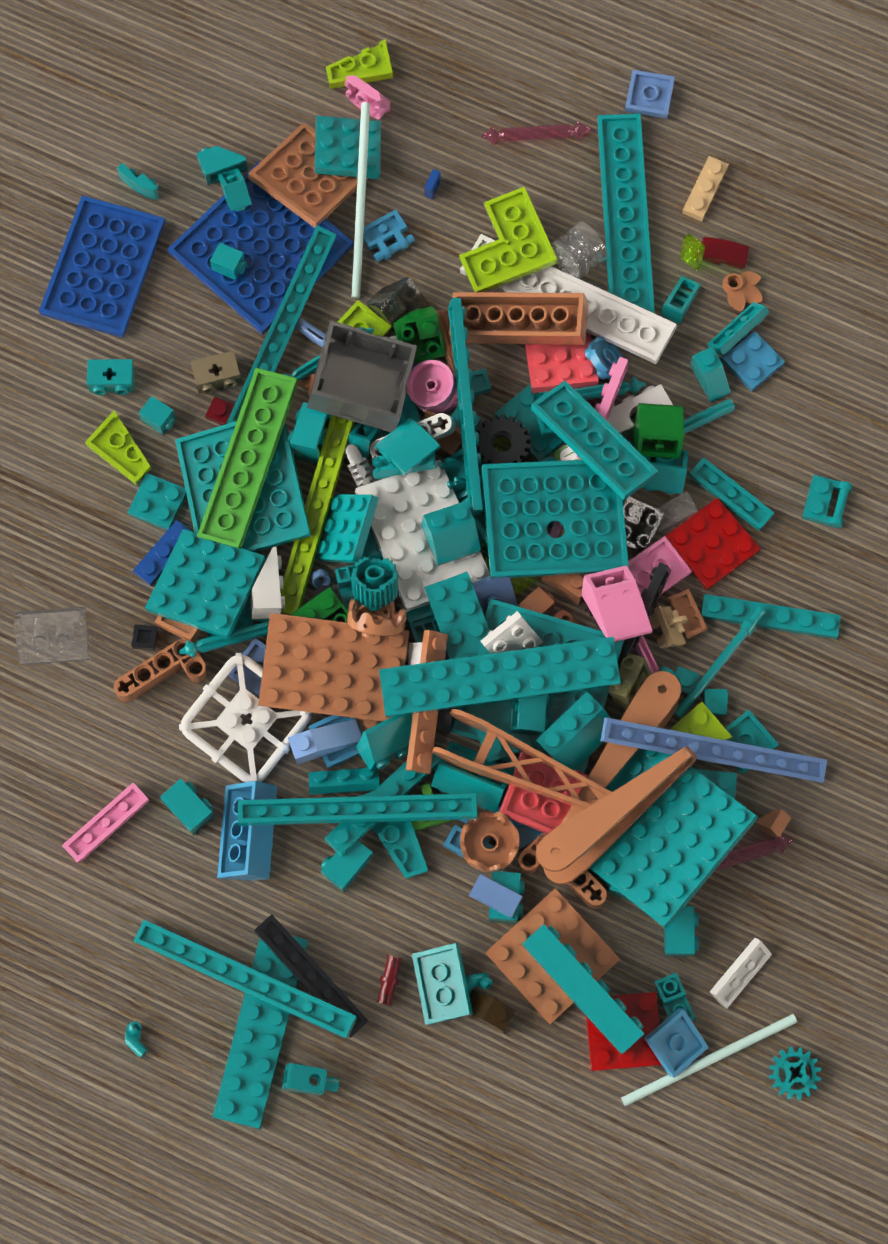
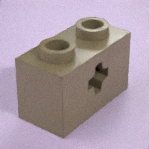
M234 350L190 361L198 393L209 394L216 391V389L223 387L233 388L242 383Z

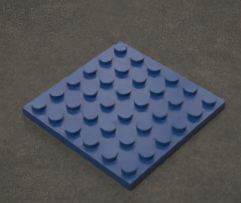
M258 162L243 176L251 205H248L242 211H231L223 195L167 250L171 256L259 333L264 335L274 320L315 228L248 179L249 172L260 163ZM327 219L318 226L337 235L315 284L354 246V242ZM219 243L244 252L245 262H247L246 268L242 274L238 275L236 280L215 272L211 268L210 260Z

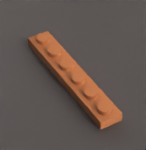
M424 630L420 664L445 660L448 634ZM438 710L413 713L406 770L430 774Z

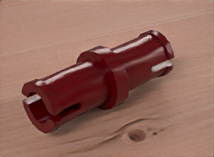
M387 955L384 974L380 977L382 983L377 1003L392 1006L395 986L399 983L397 977L402 958Z

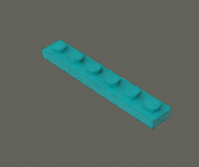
M708 594L703 596L701 609L703 619L742 625L760 607L766 613L755 627L831 639L838 638L841 615Z
M434 754L432 756L431 771L438 766L441 758ZM406 761L370 796L407 795L428 774L406 770ZM378 822L340 823L325 837V842L342 857Z

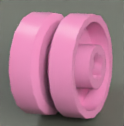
M428 360L421 362L412 369L406 382L407 393L421 411L425 413L428 409L435 414H448L458 405L455 374L447 365L441 361Z

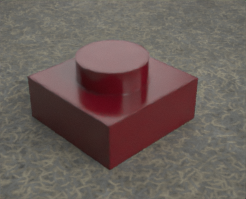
M214 397L205 418L219 425H225L234 404Z

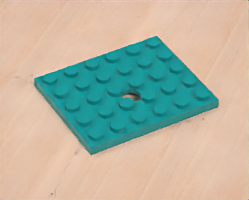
M237 421L175 439L194 532L197 534ZM286 421L242 546L243 549L252 552L262 551L312 536L292 447L288 441L289 433Z
M583 460L482 464L490 579L592 574L626 565L629 568L623 500ZM559 522L564 527L563 536L560 538L551 537L547 533V525L549 523Z

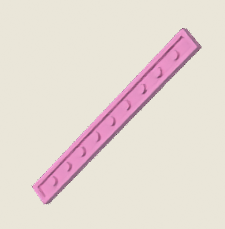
M619 357L617 363L612 364L609 373L612 376L609 384L605 383L602 389L601 396H604L602 403H597L595 410L606 421L628 369V359ZM555 521L552 528L548 527L547 533L553 538H559L563 526Z

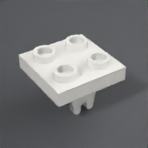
M518 611L512 616L509 615L505 622L495 630H490L488 635L481 640L482 644L491 654L536 648L543 643Z

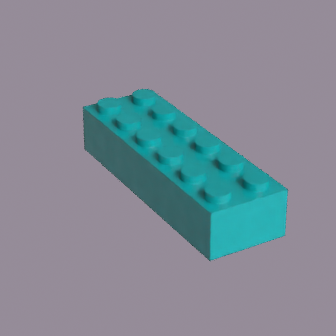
M543 924L522 943L523 947L610 1043L623 1054L644 1034L641 1030L644 1026L635 1016L630 1018L624 1012L627 1007L618 998L613 1000L609 996L608 992L610 989L601 979L597 982L591 976L594 971L584 961L580 964L576 960L575 956L577 953L568 943L563 945L558 940L561 935L553 926L550 925L547 928Z

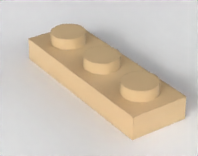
M711 156L708 157L683 208L682 214L701 222L703 221L729 164Z

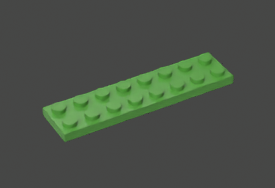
M255 368L197 537L238 549L242 548L299 383L297 378Z

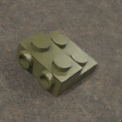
M628 653L619 666L621 684L609 687V693L614 703L622 705L625 711L642 684L652 674L644 657Z

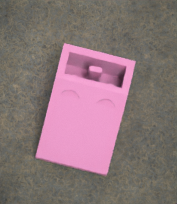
M627 565L584 575L582 597L606 638L614 637V642L652 633L636 580Z

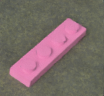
M132 783L62 846L78 864L81 863L145 806L149 799Z

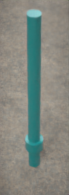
M758 607L749 620H745L740 626L741 630L673 713L677 718L681 719L744 639L748 635L751 636L755 631L756 624L766 613L763 609Z

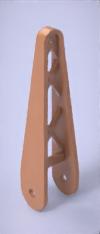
M665 671L651 674L635 694L621 721L664 729L678 707V699L681 694L679 680L673 674ZM607 743L588 779L606 789L639 748ZM582 787L578 794L580 800L584 802L597 800L589 787ZM572 805L562 823L585 809Z
M451 709L450 715L462 723L487 733L474 762L442 748L434 747L432 750L434 755L467 771L582 809L588 808L612 793L494 725L458 709ZM495 739H498L513 762L484 766V762ZM508 745L527 754L532 759L518 761ZM542 762L555 769L565 785L545 788L530 781L522 766ZM516 767L523 779L498 770ZM566 776L578 781L579 783L570 784ZM589 787L597 800L581 801L574 789ZM569 790L572 797L561 794L559 791Z
M688 746L680 749L560 824L546 835L537 846L536 856L540 865L544 868L548 879L556 884H568L588 870L695 762L697 755Z

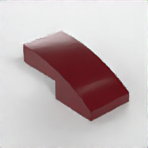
M704 237L699 258L717 265L723 262L743 269L746 267L749 246L724 239Z

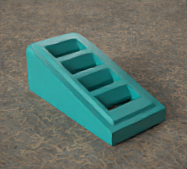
M681 276L664 303L661 316L681 324L700 290L701 284ZM683 286L689 290H692V292H689L681 287Z

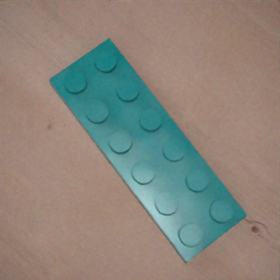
M563 381L531 404V410L623 500L657 476L658 470L566 381Z

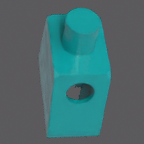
M289 1063L285 1066L281 1090L321 1096L324 1094V1090L337 1092L339 1078L327 1076V1069ZM310 1077H315V1078H316V1080H317V1084H316V1085H311V1084H310V1082H309V1078H310Z

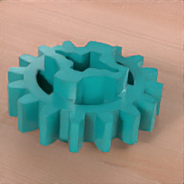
M789 1047L787 1054L783 1050L779 1051L781 1058L776 1056L772 1058L776 1064L768 1066V1069L773 1071V1074L769 1075L768 1079H774L775 1083L771 1087L772 1089L779 1087V1096L787 1093V1100H790L795 1095L798 1101L801 1100L802 1093L809 1097L811 1095L809 1089L817 1090L814 1082L821 1081V1078L816 1076V1073L820 1072L821 1068H815L814 1064L818 1060L817 1058L813 1060L809 1058L811 1055L810 1051L804 1055L802 1054V1047H799L796 1052H794L792 1047ZM791 1057L799 1058L795 1063H790L785 1059ZM800 1065L798 1069L799 1071L797 1073V1075L800 1076V1078L796 1077L789 1082L791 1078L790 1076L792 1075V1072L790 1070H793ZM806 1065L809 1067L810 1077L806 1075ZM779 1070L783 1072V1082L780 1080ZM793 1084L804 1086V1088L799 1090L790 1089Z

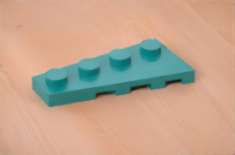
M374 791L369 792V793H366V794H363V795H360V796H357V797L370 796ZM411 821L378 822L372 827L406 880L428 872Z

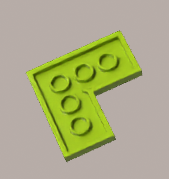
M525 187L484 202V207L498 236V240L459 255V259L474 292L490 291L558 263Z

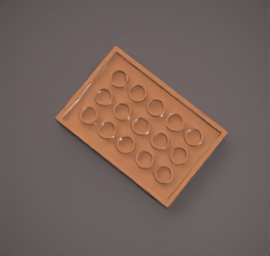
M270 613L258 706L383 722L393 716L385 717L379 669L405 666L409 631L404 630L397 634L396 637L376 635L373 638L362 636V632L354 630L345 622Z

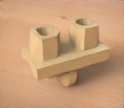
M658 606L654 608L655 613L650 617L649 622L654 629H662L663 634L657 637L659 647L668 648L686 644L682 633L685 632L683 624L688 621L687 616H679L677 610L673 611L672 606Z

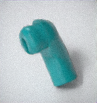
M484 972L470 974L466 978L468 992L470 993L474 987L480 986L482 989L487 990L492 986L493 981Z
M132 1021L126 1027L125 1044L139 1058H142L148 1052V1049L140 1042L142 1026L138 1021Z

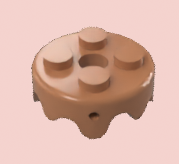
M351 599L347 623L354 630L362 632L364 637L373 638L376 635L396 637L397 634L405 629L406 611L405 609H400L399 613H396L393 601H391V604L387 603V606L382 605V608L378 611H370L365 605L358 608L357 600Z
M481 812L477 814V819H471L462 828L460 836L461 853L468 864L476 870L489 873L501 871L507 868L517 856L519 850L518 830L504 813ZM488 837L494 838L497 844L493 849H487L483 845L484 839Z

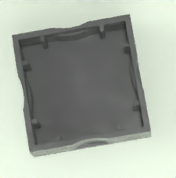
M330 320L307 408L392 432L396 429L401 417L406 396V382L412 370L417 346L389 337L372 335L362 329Z

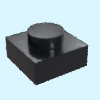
M135 624L131 644L132 649L155 651L158 627Z

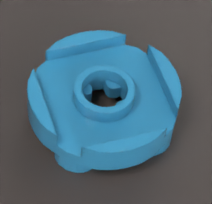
M599 336L591 341L585 350V355L596 368L597 375L603 380L606 378L611 379L612 376L609 373L612 364L617 363L619 357L623 358L617 346L611 343L608 344L604 341V338Z

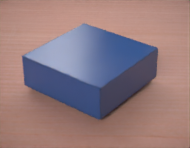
M433 169L425 185V197L429 199L434 198L441 183L440 171Z

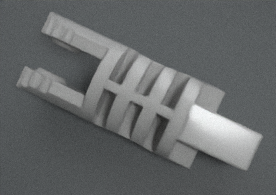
M354 444L348 445L345 448V452L350 464L347 466L356 485L361 487L376 482L367 458L362 457L357 446Z

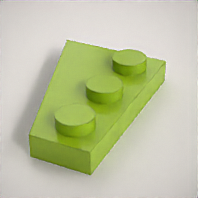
M115 410L85 442L88 448L135 485H138L145 474L151 470L149 463L137 444H135Z

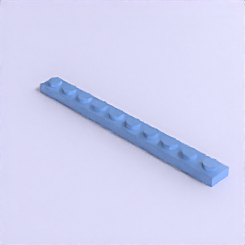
M604 718L600 740L672 755L688 746L697 755L696 759L821 783H824L827 766L826 759L611 718Z

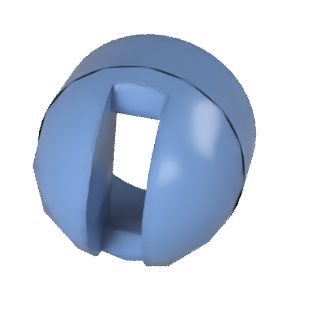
M325 569L313 571L311 580L315 588L330 584V577Z

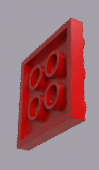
M718 497L665 536L693 571L692 574L706 591L761 549Z
M656 992L610 996L613 1000L618 998L627 1007L624 1012L630 1018L635 1016L644 1026L641 1029L644 1034L623 1054L610 1043L586 1016L591 1072L662 1066L644 1039L660 1025Z

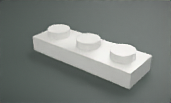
M754 938L711 989L710 993L726 1009L772 955L762 941Z

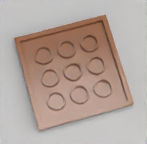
M305 122L248 174V179L314 228L320 225L357 189L358 177L314 173L315 130Z
M556 888L485 952L549 1024L557 1019L574 1002L523 947L522 943L543 924L547 928L552 925L561 935L558 940L563 945L568 943L577 953L575 956L576 960L580 964L584 961L594 971L591 976L596 981L620 960Z

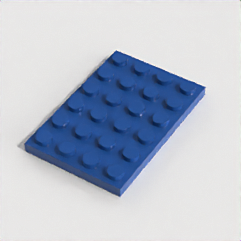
M82 195L40 306L39 314L124 338L164 228L165 218Z

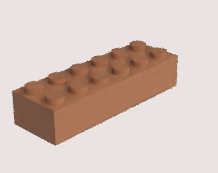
M453 292L452 298H461V306H465L466 315L463 325L468 330V338L465 340V343L585 345L589 301L584 293Z

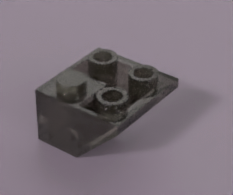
M410 277L381 288L366 303L375 314L391 326V331L394 334V322L411 311L431 307Z
M629 496L623 500L627 546L642 552L650 546L664 512Z

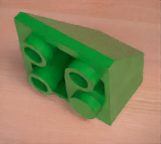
M433 306L411 311L393 323L397 340L417 346L413 363L446 356L438 315Z

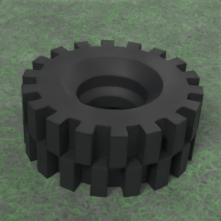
M500 415V419H496L493 416L490 417V422L485 420L482 422V427H478L479 443L476 445L477 453L481 455L480 466L482 464L523 463L526 460L528 461L531 439L530 435H528V429L526 426L522 427L520 420L516 423L512 416L509 417V420L505 419V415ZM499 437H505L510 440L511 447L506 452H499L493 446L494 441Z

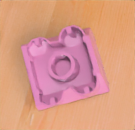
M355 75L346 76L345 86L349 89L346 92V96L355 106L361 109V103H370V116L376 119H380L385 113L390 112V101L380 92Z

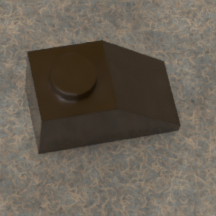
M472 990L469 997L473 1015L469 1016L504 1035L515 1014V1009L495 998Z

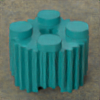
M363 557V560L359 559V562H355L356 568H353L351 582L353 596L358 603L360 602L361 605H365L370 611H378L382 608V605L387 606V603L391 604V601L398 597V573L396 564L392 560L389 561V558H383V560L373 558L371 560L370 558Z

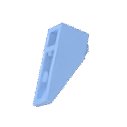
M354 719L310 729L290 736L288 740L296 763L299 765L358 744L361 733Z

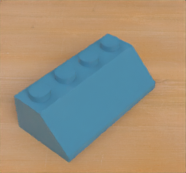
M259 781L225 786L217 878L249 881L269 879L274 825L238 826V800L277 799V786Z

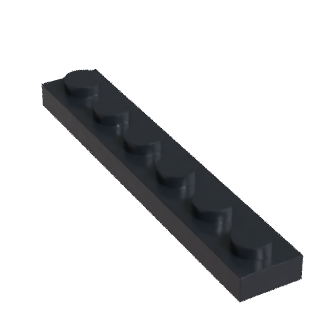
M660 562L658 567H654L650 574L651 582L648 589L645 588L641 594L649 620L672 571L668 565ZM642 635L624 640L618 660V669L628 653H635Z
M272 914L254 930V933L313 997L357 1016L349 1035L350 1038L369 1021Z

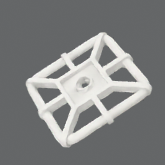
M235 653L236 656L231 657L210 684H206L203 687L204 691L184 715L179 725V730L183 732L188 740L212 757L211 760L214 763L218 762L241 781L262 782L282 756L289 753L290 743L288 737L301 733L314 713L296 710L275 712L270 707L258 706L259 699L246 690L243 664L261 678L263 667L250 657L241 653ZM237 665L240 690L232 701L228 702L216 690ZM210 697H213L226 707L217 720L191 723ZM242 714H251L252 724L242 725V718L240 716ZM302 716L282 742L267 732L276 719ZM218 727L229 737L221 748L217 750L192 730ZM264 737L275 745L277 749L256 774L253 749L261 738ZM234 740L247 749L250 775L223 755Z

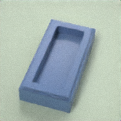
M481 874L469 894V897L509 918H512L522 899L521 895Z

